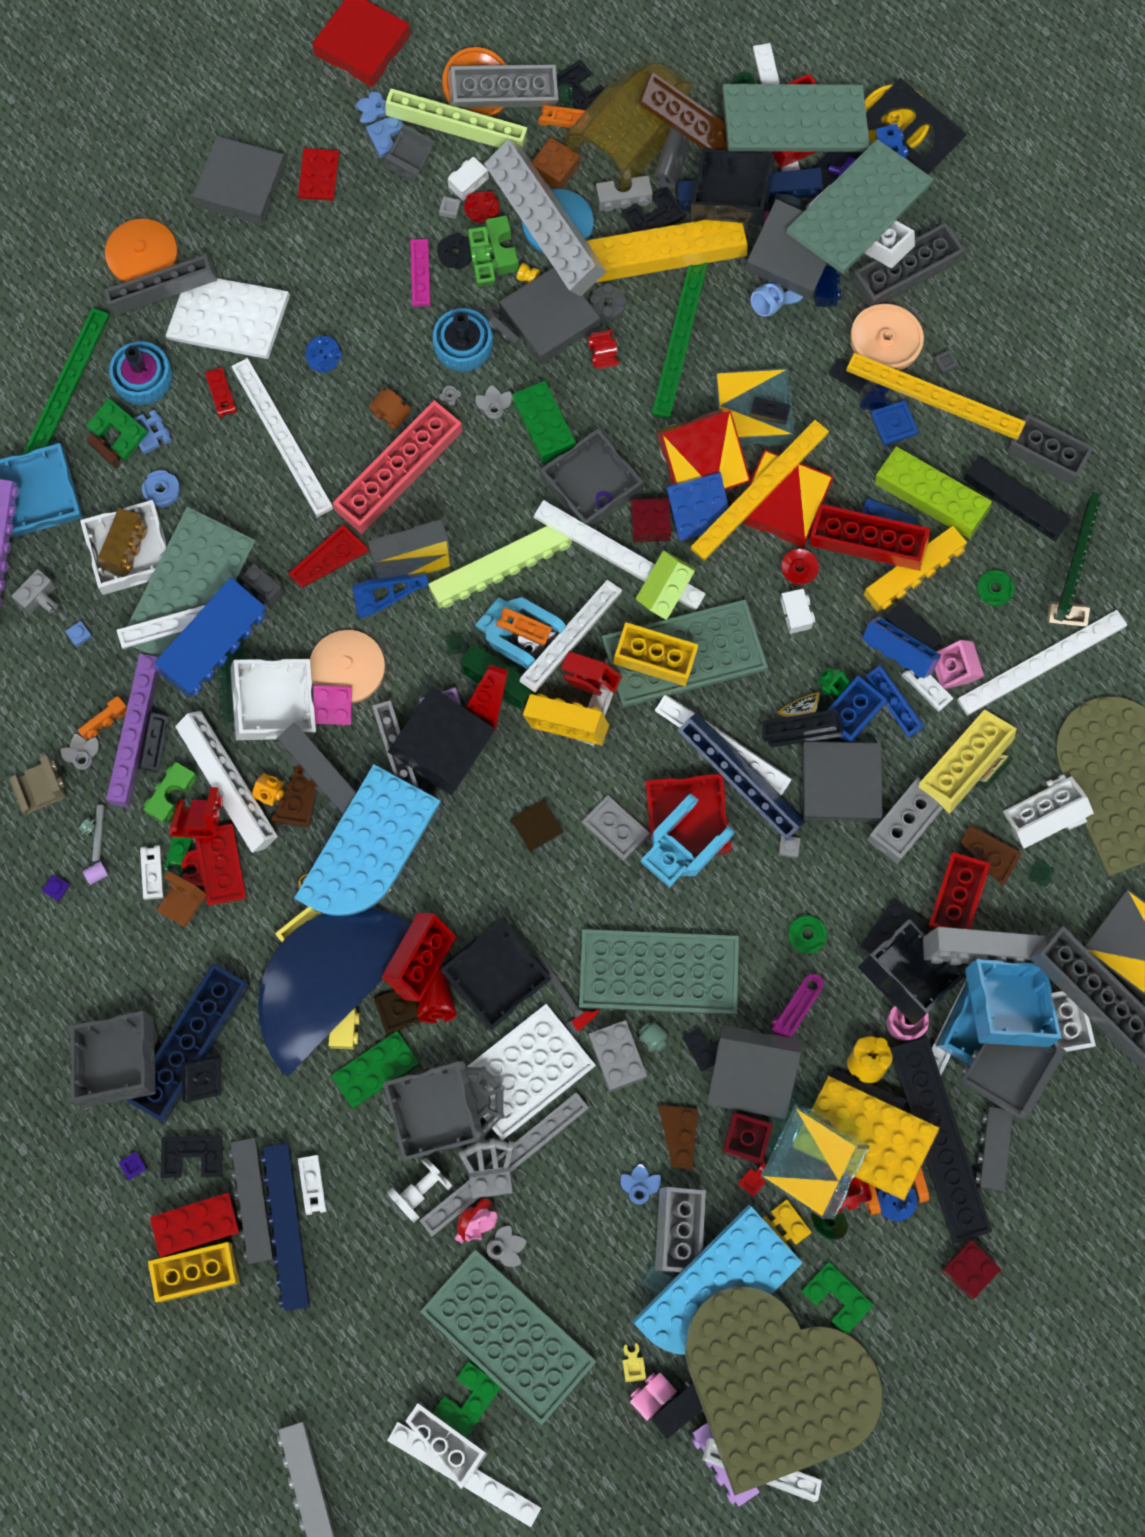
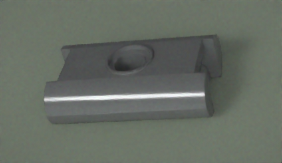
M672 127L668 130L654 177H657L661 183V189L668 187L671 192H674L690 144L686 143L683 135Z

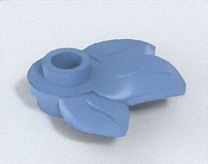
M371 92L369 98L360 99L356 103V107L363 112L360 118L361 123L374 122L377 117L386 116V100L383 99L380 93Z
M639 1164L634 1168L631 1176L622 1174L620 1182L622 1189L629 1193L631 1201L641 1205L647 1202L649 1195L657 1192L661 1183L660 1175L649 1177L646 1168ZM642 1191L643 1197L637 1198L635 1193Z

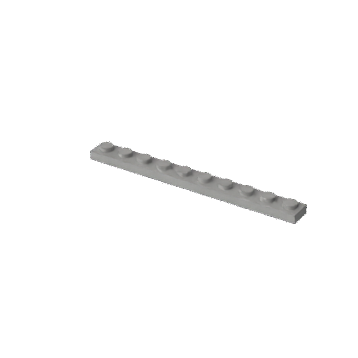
M577 1092L515 1142L509 1167L510 1173L589 1109ZM504 1151L497 1157L499 1168L504 1167L507 1151ZM493 1162L484 1167L485 1170L493 1169ZM470 1180L420 1220L432 1237L458 1217L463 1210L469 1208L478 1200L472 1199Z

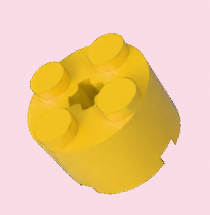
M872 1036L860 1038L847 1059L850 1073L853 1076L855 1074L860 1078V1081L865 1083L879 1081L888 1070L893 1059L887 1041L884 1038Z

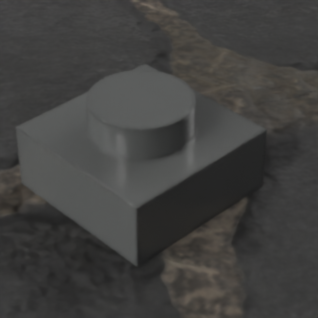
M951 350L934 357L933 360L942 375L959 366Z

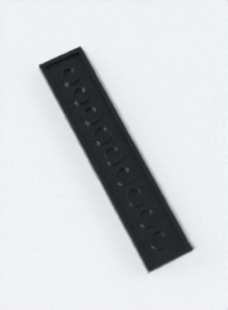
M925 1037L890 1048L893 1056L892 1060L904 1097L907 1100L910 1114L939 1127V1132L925 1161L952 1244L992 1232L929 1038Z

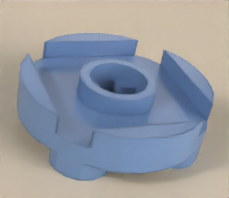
M158 470L147 476V479L142 484V493L146 501L153 500L156 507H167L178 500L180 485L173 474L164 470ZM160 485H162L163 488L166 487L164 492L161 493L157 492L156 490L159 489Z

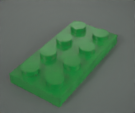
M396 1031L331 1075L351 1107L355 1109L384 1089L383 1082L400 1078L418 1066L419 1062L398 1031Z

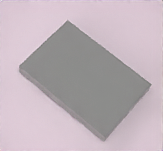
M609 795L582 821L585 827L623 861L650 835L649 831Z

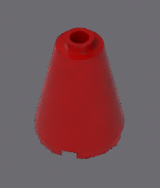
M439 970L435 974L421 1002L418 1004L417 1017H419L421 1022L435 1024L437 1023L436 1019H444V1022H449L456 1017V1008L448 982Z

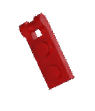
M220 367L205 372L219 418L225 417V414L237 413L223 368ZM228 403L229 406L222 408L221 405Z

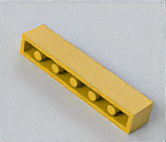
M954 526L950 527L928 543L921 571L897 566L866 588L864 596L877 612L881 609H888L893 604L892 601L898 598L900 600L907 594L908 589L918 587L922 583L921 580L923 578L933 576L938 567L944 568L947 566L953 556L959 557L965 552L964 548L967 541Z

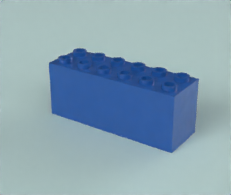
M230 578L154 662L153 669L187 698H190L191 695L195 697L201 691L202 683L204 681L208 683L216 672L214 669L216 667L221 668L225 664L229 652L233 654L239 648L241 643L239 641L242 638L244 640L248 638L252 633L253 625L258 626L263 621L266 615L264 613L266 607L234 579Z

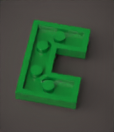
M108 398L86 427L102 439L113 425L122 434L112 445L111 449L121 458L127 460L149 431L117 403Z
M830 1262L801 1291L815 1306L831 1292L844 1305L831 1322L845 1334H848L874 1306Z
M470 1362L466 1364L457 1377L458 1381L473 1391L463 1407H458L444 1396L433 1412V1415L465 1438L468 1437L501 1388L488 1375Z

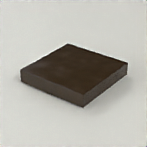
M544 800L510 819L529 852L563 834L561 827Z
M394 990L374 997L386 1035L422 1023L419 1017H417V1001L404 1000Z

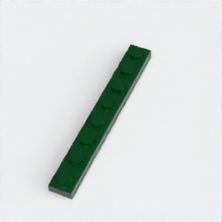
M1092 492L1085 509L1055 620L1061 622L1065 615L1069 616L1072 605L1069 603L1070 600L1073 601L1077 591L1074 589V585H1078L1081 576L1078 574V571L1082 570L1085 562L1082 557L1086 556L1089 548L1086 542H1089L1093 531L1090 528L1094 527L1097 519L1094 513L1098 512L1101 502L1098 501L1100 494Z

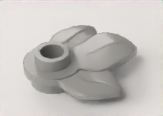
M493 385L487 389L485 396H476V405L479 409L484 410L491 419L500 418L503 410L508 408L512 402L511 392L501 394ZM494 408L498 410L495 413L491 412Z
M74 734L70 747L61 749L62 758L66 762L73 763L77 769L85 770L91 766L92 758L98 753V740L94 737L86 742L83 737ZM86 758L85 763H79L80 759Z
M505 1226L500 1228L496 1232L495 1239L489 1242L487 1253L492 1259L500 1260L503 1265L515 1267L521 1264L517 1254L525 1247L527 1241L520 1236H512L511 1226ZM494 1246H500L501 1251L495 1253L493 1251Z

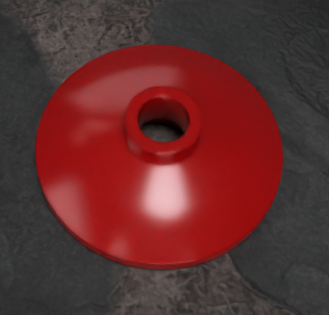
M795 549L784 556L781 570L789 582L796 585H804L815 579L818 574L819 564L817 558L811 552L804 549ZM796 567H802L803 571L798 572Z

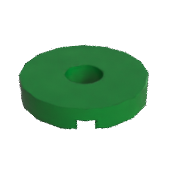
M989 570L978 580L976 587L977 595L987 605L993 607L1002 606L1008 603L1013 596L1015 589L1013 580L1003 571ZM997 584L1001 590L993 592L990 586Z
M810 915L800 916L789 927V942L800 953H816L822 949L826 942V926L818 918ZM806 929L811 930L813 938L805 939L802 936V932Z

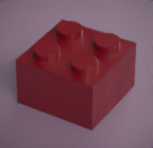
M669 498L632 500L633 542L670 541Z
M734 1112L722 1154L761 1165L773 1124Z
M970 1240L963 1245L940 1271L970 1300H973L1002 1269Z

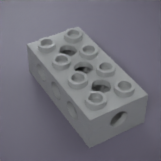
M918 777L867 839V841L896 864L902 860L943 810V807L934 798L919 788V783L922 780ZM916 804L922 805L923 809L917 808ZM904 818L910 819L911 824L906 823ZM892 832L899 834L900 838L893 837Z

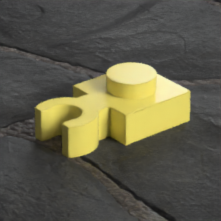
M635 1344L634 1352H629L627 1345H624L623 1352L628 1357V1359L622 1361L625 1382L646 1380L643 1357L637 1358L639 1345Z

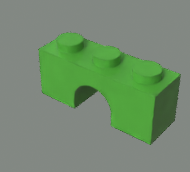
M507 215L487 219L486 229L490 241L489 252L493 254V259H491L493 270L496 269L498 275L518 271L519 263L515 247L503 248L500 245L503 241L511 239Z
M486 227L468 229L476 286L478 288L495 285Z
M175 762L173 766L171 765L167 769L164 780L160 781L155 787L156 792L152 798L149 797L146 800L143 810L147 815L167 825L175 811L174 805L168 802V795L173 790H182L188 793L198 777L194 772Z

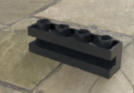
M835 709L766 720L762 724V739L768 741V745L771 748L843 736V718Z

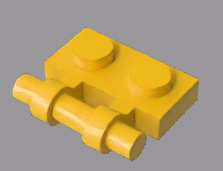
M788 1200L771 1211L775 1218L772 1222L767 1216L762 1218L787 1246L786 1242L789 1239L796 1245L812 1233ZM778 1224H780V1226L786 1232V1234L783 1237L775 1228V1226H777Z

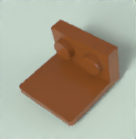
M167 871L164 878L170 882L168 885L171 889L158 907L157 912L186 927L207 894L192 883Z

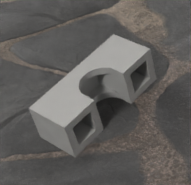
M649 175L631 178V189L627 192L618 191L614 186V181L596 183L599 211L609 212L615 208L627 209L636 203L640 206L652 203L653 194Z

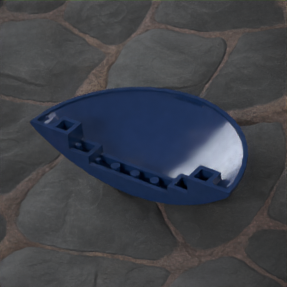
M372 908L348 916L321 914L294 930L277 948L268 963L261 982L258 1013L261 1033L266 1047L277 1066L287 1077L383 980L381 977L411 926L410 922L395 914Z

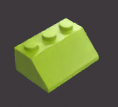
M663 550L636 600L651 612L667 620L696 568Z

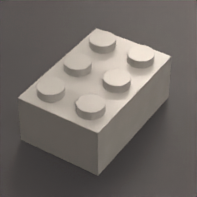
M626 1020L589 1033L588 1037L609 1093L647 1079V1074Z

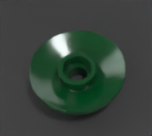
M814 1210L811 1211L812 1225L821 1236L829 1240H839L846 1235L848 1223L843 1213L831 1215L830 1212H826L821 1216Z

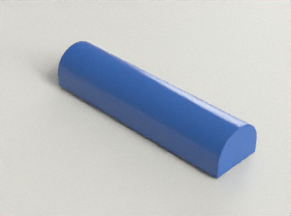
M879 665L866 675L873 688L888 699L885 705L908 738L925 728L882 665Z

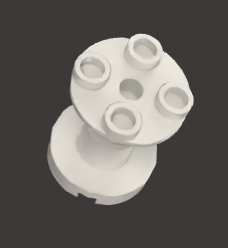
M427 1157L421 1161L430 1172L415 1186L410 1184L400 1195L393 1187L387 1192L413 1223L420 1218L413 1209L425 1199L422 1195L438 1180L447 1190L452 1187L450 1182Z

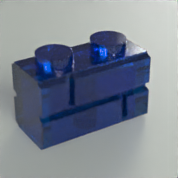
M832 266L824 268L814 290L815 307L837 306L838 300H841V289L837 287V284H840V273H837L836 269Z

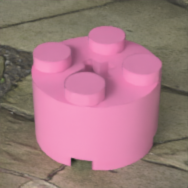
M896 1006L890 1010L886 1019L887 1029L891 1036L903 1043L919 1039L926 1032L929 1025L928 1013L915 1025L911 1022L910 1024H905L904 1021L907 1018Z

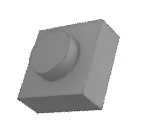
M443 196L439 215L457 219L461 200Z
M781 836L778 856L798 858L800 838L790 837L786 840Z

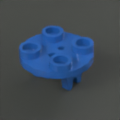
M324 335L313 338L307 345L305 352L308 365L313 370L322 373L334 369L342 356L337 342L331 337Z
M912 1187L905 1201L899 1200L897 1197L881 1189L877 1194L881 1213L889 1220L897 1222L906 1220L916 1209L917 1197Z

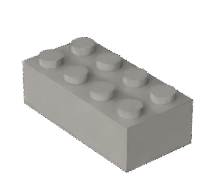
M673 1187L660 1188L655 1271L681 1273L703 1251L705 1190Z

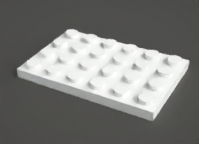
M217 278L215 282L180 294L166 333V338L177 342L268 359L290 294L288 291Z
M547 1004L467 1066L487 1067V1071L505 1088L503 1114L505 1116L492 1127L501 1141L505 1140L596 1067ZM468 1075L469 1081H476L478 1075ZM482 1078L481 1084L488 1091L494 1090L488 1084V1082L484 1078ZM496 1094L490 1096V1108L495 1110ZM487 1113L483 1118L488 1121L493 1115Z

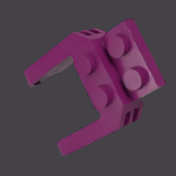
M810 974L804 979L782 1015H776L772 1021V1032L780 1036L792 1037L823 989L824 983L819 975ZM814 981L818 988L811 990L808 988L807 983Z

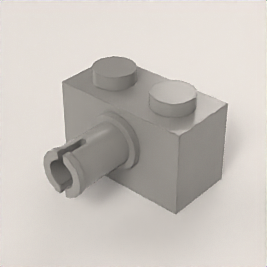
M38 569L11 596L29 615L39 605L50 614L54 612L52 607L55 610L58 608V604L48 597L56 587Z

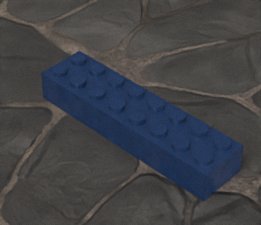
M212 964L155 1055L156 1094L128 1099L127 1102L165 1124L182 1097V1063L207 1057L250 986L243 980Z

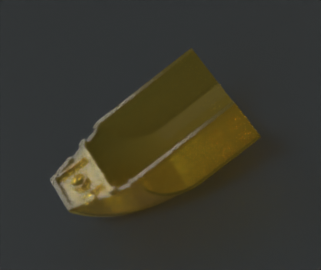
M660 62L650 63L606 87L567 132V147L572 151L576 152L587 139L612 157L621 169V192H627L631 187V178L639 177L662 150L668 130L671 128V126L638 104L648 75L654 72L688 97L693 86L691 82Z

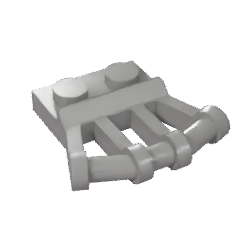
M492 1138L486 1142L476 1141L466 1149L457 1151L469 1172L473 1200L513 1194L509 1167L515 1142L509 1141L507 1143ZM496 1148L507 1151L504 1167L499 1168ZM491 1149L493 1169L485 1170L482 1150ZM477 1151L479 1171L474 1172L466 1157Z

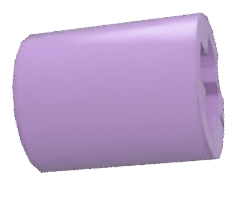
M101 861L82 871L90 885L108 876Z

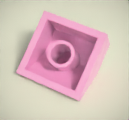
M960 640L937 651V653L941 654V657L935 667L939 684L944 689L968 684L984 677L973 641Z

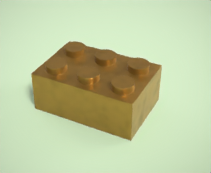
M121 508L117 509L98 556V560L106 572L122 577L127 576L128 572L131 573L134 566V557L138 556L141 540L147 534L146 526L140 514Z

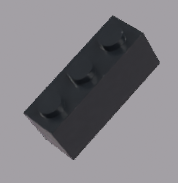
M902 601L885 617L886 621L934 651L942 642L940 634L936 630L930 629L927 626V622L922 617L914 614L913 609Z

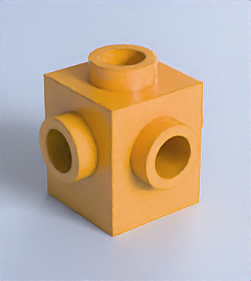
M263 773L255 782L252 795L262 803L273 806L284 795V790H282L284 782L274 776Z

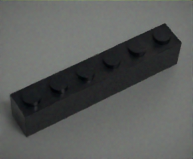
M978 457L963 479L1054 542H1056L1071 521L1065 512L1057 510L1050 502L1039 498L1034 491L1026 489L1019 481L1011 479L1003 470L995 468L986 459Z

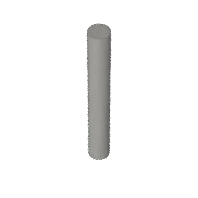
M97 805L92 855V862L96 863L100 862L104 805Z

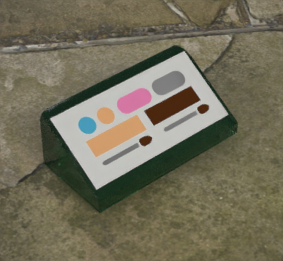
M1001 754L977 783L987 790L1011 763L1013 757Z

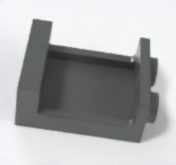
M403 124L382 166L411 182H415L435 141L430 136L416 131L414 127Z

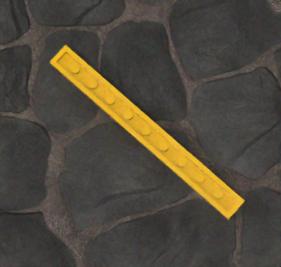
M856 353L853 354L847 366V372L1018 440L1025 425V421Z
M814 420L691 546L690 550L705 561L828 435L829 431Z

